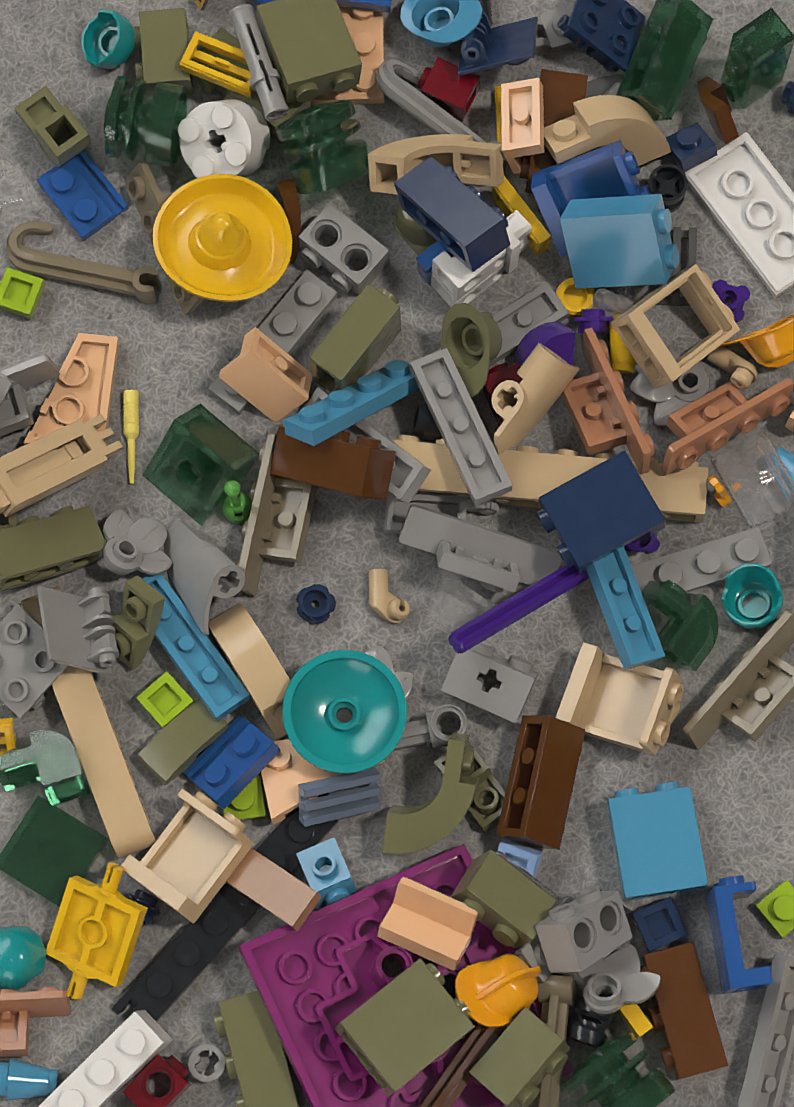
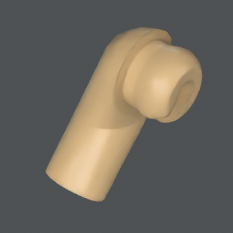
M724 346L717 347L707 357L708 361L732 375L730 381L738 389H747L751 383L756 381V367Z
M369 570L370 608L387 622L400 623L409 615L410 607L405 599H398L389 592L388 570Z

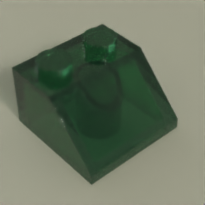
M199 404L174 419L142 476L202 526L228 496L224 491L225 484L230 480H234L240 485L257 460L259 452L202 404Z

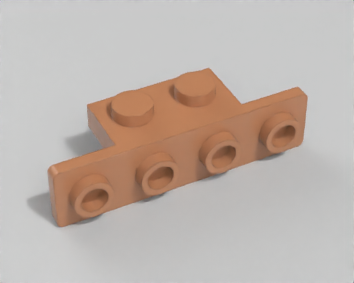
M592 327L584 329L582 350L593 374L571 380L561 394L564 404L588 455L626 444L639 473H648L651 457L655 454L652 439L648 433L643 434L641 431L637 408L634 402H628L624 395V383L618 370L613 371L609 364V352L605 341L597 339Z
M787 378L752 399L747 400L729 381L670 414L666 425L680 440L668 446L661 469L666 474L678 468L686 469L700 455L709 450L713 452L719 450L730 438L740 432L742 434L750 432L766 417L780 415L790 404L789 398L794 382Z
M42 987L30 992L0 989V1058L28 1056L30 1018L71 1015V1005L67 991L54 987Z

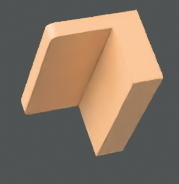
M540 78L501 84L502 152L513 174L521 173L522 156L544 153L543 85Z
M254 327L244 335L240 355L220 370L219 378L273 422H278L308 400L312 373L259 329Z
M402 877L398 883L393 904L379 927L377 937L454 971L470 943L478 912L460 901L406 877Z

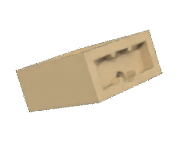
M697 264L676 273L668 280L667 284L660 285L611 322V325L654 388L676 380L740 330L734 321L731 309L722 303L712 288L709 276L700 270ZM679 288L709 335L675 360L644 313Z

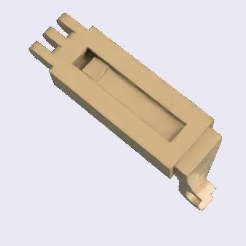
M102 414L85 422L78 419L1 456L0 514L3 513L7 517L99 471L109 457L120 452L124 446L119 440L108 446L105 443L115 435L111 427L100 432L96 430L106 422Z

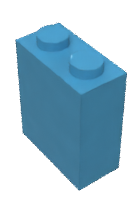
M662 194L570 200L560 217L576 288L667 284L674 268L678 267V247L676 244H672L670 236L672 227L671 213L669 209L664 207Z
M668 782L656 785L655 792L639 794L638 788L614 792L615 798L608 799L606 806L623 902L705 889L708 886L691 787L680 788L679 782Z

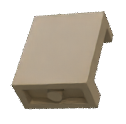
M583 642L555 718L585 729L584 735L656 756L659 746H663L668 739L670 733V722L668 720L673 707H678L684 693L683 680L675 669L668 667L664 671L645 665L624 670L620 658L604 654L598 646Z
M181 789L177 796L184 801V805L143 859L139 862L129 854L121 866L125 868L124 872L137 883L194 924L255 843L243 833L247 826L234 815L227 812L222 817L215 812L218 805L203 793L198 791L193 797Z

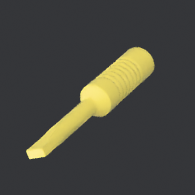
M125 390L123 391V434L127 439L129 485H133L135 474V440L139 435V391Z

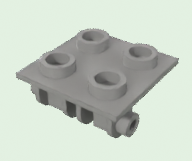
M41 585L37 586L48 661L108 676L112 675L111 666L116 664L119 650L116 646L115 628L111 626L114 623L113 616L109 615L111 612L109 594L104 592V588H91L88 591V596L84 598Z
M17 603L0 622V699L21 719L31 707L36 710L44 704L46 697L43 694L68 665L48 661L43 627Z

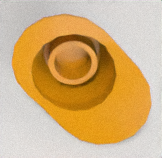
M794 313L766 328L726 340L720 346L739 341L757 363L765 367L774 368L785 366L794 361Z
M504 954L492 960L469 965L459 971L455 979V993L458 1000H462L470 1010V1012H467L468 1015L477 1023L487 1027H500L512 1023L525 1007L529 1009L536 1000L539 992L536 978L542 970L539 966L530 968L516 955Z

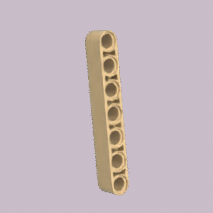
M59 586L52 588L61 591ZM38 594L21 600L22 607L43 627ZM68 666L54 681L52 687L118 859H121L129 854L131 855L153 846L157 839L150 828L148 815L141 797L138 796L134 786L136 785L128 763L121 752L120 742L113 724L106 713L107 708L98 685L96 686L93 679V672Z

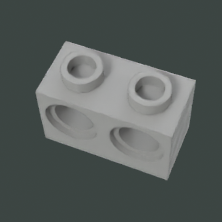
M330 202L299 235V244L302 250L300 255L315 269L322 266L332 274L330 277L331 281L345 293L352 290L359 295L366 285L371 284L390 263L389 250ZM325 235H330L337 239L336 243L329 247L321 246L317 241ZM361 259L367 263V266L360 271H353L347 267V264L351 260Z
M599 887L583 889L575 894V900L550 909V916L535 925L550 973L582 972L633 937L618 890L600 891Z

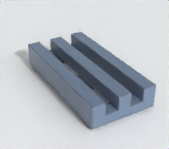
M373 767L358 773L341 774L298 784L299 821L306 827L379 810L380 801L377 799V796L380 795V787L377 785V781H380V773ZM366 784V787H362V788H358V789H353V790H349V791H344V790H343V789H347V788L356 787V786H360V785ZM329 793L327 796L309 800V797Z

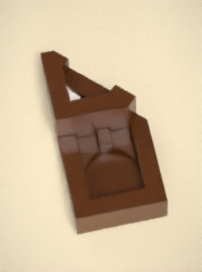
M706 76L698 81V92L715 135L722 142L728 144L739 137L731 115L732 110L723 85Z
M292 179L277 182L283 209L288 218L292 234V253L288 265L294 264L300 245L299 235L301 234L300 204Z

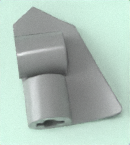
M178 520L167 529L165 554L173 563L167 570V574L201 632L209 635L208 621L212 597L230 598L235 596L244 586L245 573L240 566L224 553L226 547L224 541L207 532L192 529L185 521Z

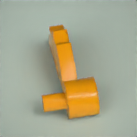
M714 475L708 478L716 490L712 495L723 508L734 500L731 495L740 489L736 483L726 489Z

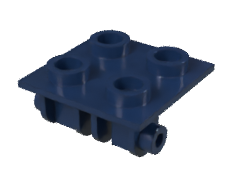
M576 0L571 16L563 15L558 21L557 27L561 29L560 34L563 37H567L574 44L579 41L577 47L580 50L588 47L586 54L603 65L607 71L612 69L617 72L621 69L626 72L642 29L645 15L626 0Z
M482 12V18L477 27L468 36L462 38L463 43L461 45L458 75L461 76L469 73L479 75L493 67L505 64L511 66L520 65L528 59L534 58L538 17L491 28L487 15Z

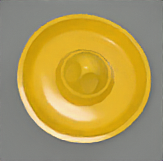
M213 174L186 183L166 200L155 219L153 246L163 271L172 282L184 291L206 300L239 302L260 295L281 278L290 261L292 234L283 208L268 190L242 176Z

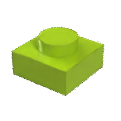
M6 267L0 283V309L32 319L45 287L44 279Z
M167 671L136 697L162 729L194 702Z
M260 775L256 776L224 809V815L229 812L240 821L267 817Z
M786 880L754 906L781 939L794 929V887Z

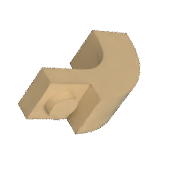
M600 95L573 102L575 115L544 127V144L557 164L619 140L622 141L626 153L629 151L634 153L638 166L671 152L667 139L646 109L637 102L622 96Z
M438 134L413 137L386 144L368 154L371 192L397 195L394 182L431 156L443 167L449 165L456 172L462 183L498 187L504 182L502 144L473 141V135Z
M240 602L210 620L208 628L244 684L269 729L278 740L287 735L283 723V701L291 680L263 634Z

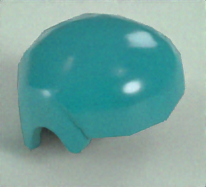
M100 9L98 16L91 19L82 32L81 49L85 55V60L96 67L104 69L116 68L125 63L134 50L135 32L133 25L119 12Z
M759 563L742 564L729 572L725 577V588L721 597L723 609L733 623L745 629L764 628L775 620L782 610L784 601L783 588L772 570ZM754 595L743 609L745 599Z
M13 925L0 929V989L18 990L24 988L30 980L40 975L45 968L46 949L41 937L28 926Z

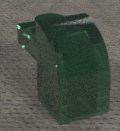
M649 581L641 592L643 597L669 618L658 634L665 657L680 669L697 671L714 647L718 636L719 623L714 605L705 594H687L683 588L673 581Z
M50 730L31 731L29 736L32 746L11 749L5 754L0 755V782L5 792L41 781L51 806L91 794L86 774L74 745L67 737Z

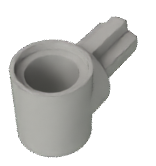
M452 704L442 705L436 710L425 712V719L406 722L403 735L395 749L431 742L432 748L448 747V740L451 735L442 734L437 728V723L444 717H453L458 720L461 726L457 733L466 734L467 717L461 708Z

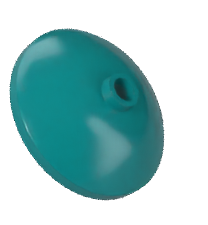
M335 650L316 656L296 672L285 692L283 723L289 741L303 759L327 772L352 774L373 768L393 752L403 735L406 725L407 704L400 682L384 663L363 652ZM342 709L350 711L352 719L347 723L338 721L336 717L338 711Z

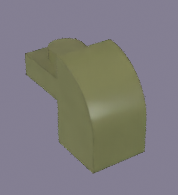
M47 86L15 107L16 114L37 139L46 155L58 167L91 145L88 132L67 105L61 106Z

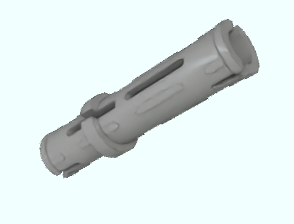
M239 5L229 11V17L234 25L251 74L249 79L251 88L258 93L265 113V119L267 121L281 119L289 113V108L286 106L279 86L281 81L280 74L277 69H273L265 42L253 13L252 5Z

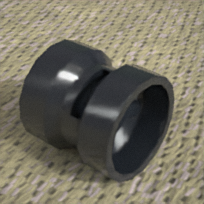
M665 164L653 170L647 187L651 195L662 194L665 209H669L670 213H672L682 205L688 181L682 169L676 165Z
M577 995L573 1006L576 1014L574 1020L567 1024L566 1037L604 1050L608 1038L605 1031L607 1025L613 1022L616 1011L609 1014L594 1012L586 1005L584 996ZM581 1016H583V1017H585V1018H588V1019H591V1020H594V1021H597V1022H600L601 1025H599V1024H597V1023H594V1022H591V1021H588V1020H585V1019H582Z

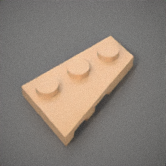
M78 333L59 371L60 375L48 399H45L39 411L40 415L32 431L29 430L23 442L24 445L78 419L85 422L102 414L106 422L96 429L97 432L108 428L120 343L118 337Z
M289 739L274 742L281 751L261 771L273 825L286 819L285 815L299 807L298 784L341 775L324 771L307 762L294 749ZM318 795L309 797V800L318 798Z

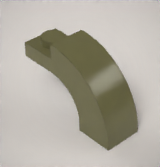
M453 732L450 736L443 781L440 791L436 796L417 806L392 805L387 813L382 853L404 854L425 849L444 839L461 822L474 800L480 780L477 777L464 775V771L471 772L474 761L475 748L468 747L470 735Z

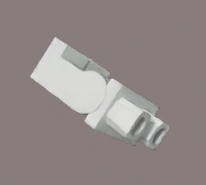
M516 210L506 218L509 224L506 230L510 246L476 271L472 272L455 256L451 258L445 250L433 259L431 286L450 307L458 303H470L501 277L503 270L509 274L517 268L519 254L529 247L530 241L527 235L532 231V226L519 211Z

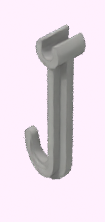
M392 59L380 65L376 72V80L381 91L435 134L473 135V141L487 143L412 85L398 77L401 76L418 85L422 74L403 62ZM490 141V142H488V143H494V144H502L501 142H498V141ZM503 154V166H504L507 160H506V158H505V156H504V154Z

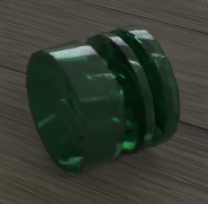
M119 75L114 82L104 116L106 156L119 159L124 149L125 159L134 161L141 145H144L146 162L148 164L174 168L181 150L178 127L181 121L187 117V88L181 85L159 82L150 99L148 98L147 82L144 79H137L134 87H132V81L129 77Z
M350 100L311 106L286 119L274 129L280 141H287L281 147L284 155L294 156L302 154V157L288 167L296 191L299 194H312L336 188L369 172L368 154L370 151L367 142L364 139L347 140L348 137L356 133L361 127L357 119H349L356 112L353 102Z
M632 1032L602 1045L579 1063L568 1081L562 1085L567 1094L582 1083L589 1090V1092L575 1102L577 1107L586 1106L595 1100L601 1107H657L673 1094L676 1089L660 1068L653 1069L642 1076L636 1068L645 1060L648 1052L643 1049L630 1060L623 1052L638 1040Z

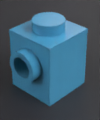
M335 837L296 853L310 888L322 896L317 903L319 909L357 893Z

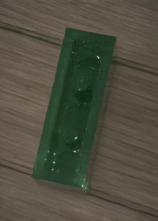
M656 0L616 96L626 97L637 102L646 109L654 121L672 120L674 113L678 109L687 81L693 73V67L700 50L706 42L707 33L713 18L692 0Z
M772 7L733 33L721 78V85H723L727 98L733 103L738 101L744 109L782 83L793 49L794 35Z

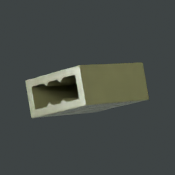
M275 0L256 6L255 18L273 69H277L280 74L281 81L279 86L286 104L296 101L301 103L309 102L318 95L332 91L345 92L359 84L362 62L336 0Z
M370 284L366 285L310 355L309 360L313 381L332 393L357 382L360 377L365 376L401 331L400 306L397 305L399 301L391 292L382 287L377 290Z
M421 958L335 1027L338 1034L388 1097L475 1027L470 1021L471 1017L468 1015L470 1010L461 999L458 1000L457 997L452 999L443 987L445 980L438 969L431 963L425 965Z

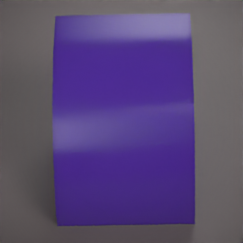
M560 321L541 324L524 336L514 356V363H520V366H522L537 344L541 343L568 364L573 365L575 332Z

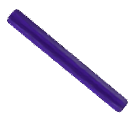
M566 565L454 630L448 637L449 644L453 646L456 653L462 654L589 579L588 572L585 571L579 574L575 566L567 568Z

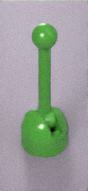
M230 480L224 486V491L228 496L222 503V512L224 517L227 518L226 520L231 524L242 525L250 516L251 500L247 494L240 492L241 488L237 481ZM242 513V516L235 517V514Z

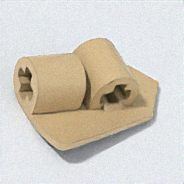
M541 343L537 344L517 371V374L523 378L520 384L512 380H506L500 383L492 394L491 402L494 410L505 419L494 433V447L498 455L514 447L528 436L580 369L577 365L568 364Z

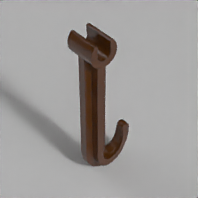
M478 1023L419 1107H452L473 1077L469 1073L511 1023L500 1027H487Z

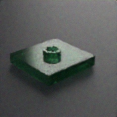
M38 795L0 853V870L60 907L69 878L76 875L85 878L109 839Z

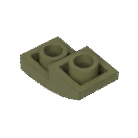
M138 575L125 582L122 611L113 616L114 623L111 625L115 628L116 632L115 640L119 650L118 659L132 670L139 667L152 643L165 602V597Z
M199 698L168 723L138 754V759L164 785H167L196 760L198 753L212 744L228 728V723L223 718L216 722Z
M475 750L471 772L464 771L465 776L480 778L476 795L468 812L482 831L487 833L499 824L506 791L493 776L490 767ZM447 752L433 761L442 776L444 774Z

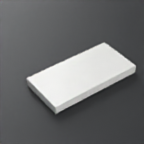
M745 132L718 150L717 156L685 172L688 185L773 297L777 298L794 286V193L750 135Z

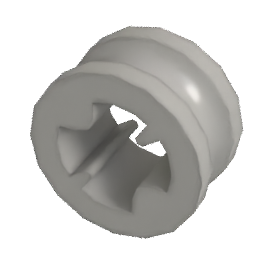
M203 1044L196 1047L188 1060L190 1073L201 1082L211 1083L217 1081L226 1071L224 1053L220 1048L211 1044ZM209 1051L210 1057L215 1053L219 1058V1062L214 1065L216 1072L206 1076L205 1070L200 1074L196 1068V1065L201 1062L200 1054Z

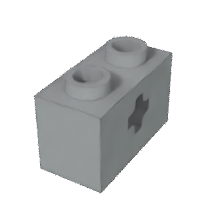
M484 641L462 654L456 653L441 691L516 723L522 714L539 674L531 670L533 664L515 655H510L509 659L493 653L495 647ZM490 669L497 671L496 679L501 681L496 682L493 686L486 684L487 677L483 675L487 674Z

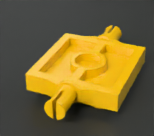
M111 862L107 864L102 884H95L78 875L70 877L46 948V955L63 962L73 972L67 989L68 997L72 996V999H83L88 979H99L114 987L122 985L148 908L125 898L117 890L125 870L119 864Z

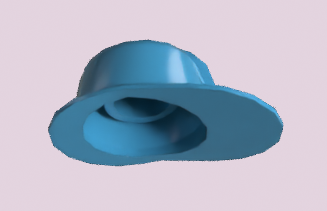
M405 0L401 7L400 17L407 30L418 36L426 45L437 48L446 47L468 36L479 24L483 9L479 0Z

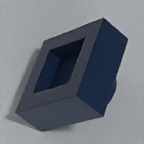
M697 122L666 137L671 150L668 154L683 172L718 155L716 144Z
M671 897L631 914L648 953L688 935Z

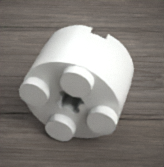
M236 99L203 103L194 108L181 121L178 127L182 156L197 178L213 174L248 176L260 168L264 162L262 160L266 149H269L270 131L264 116L255 107H251Z

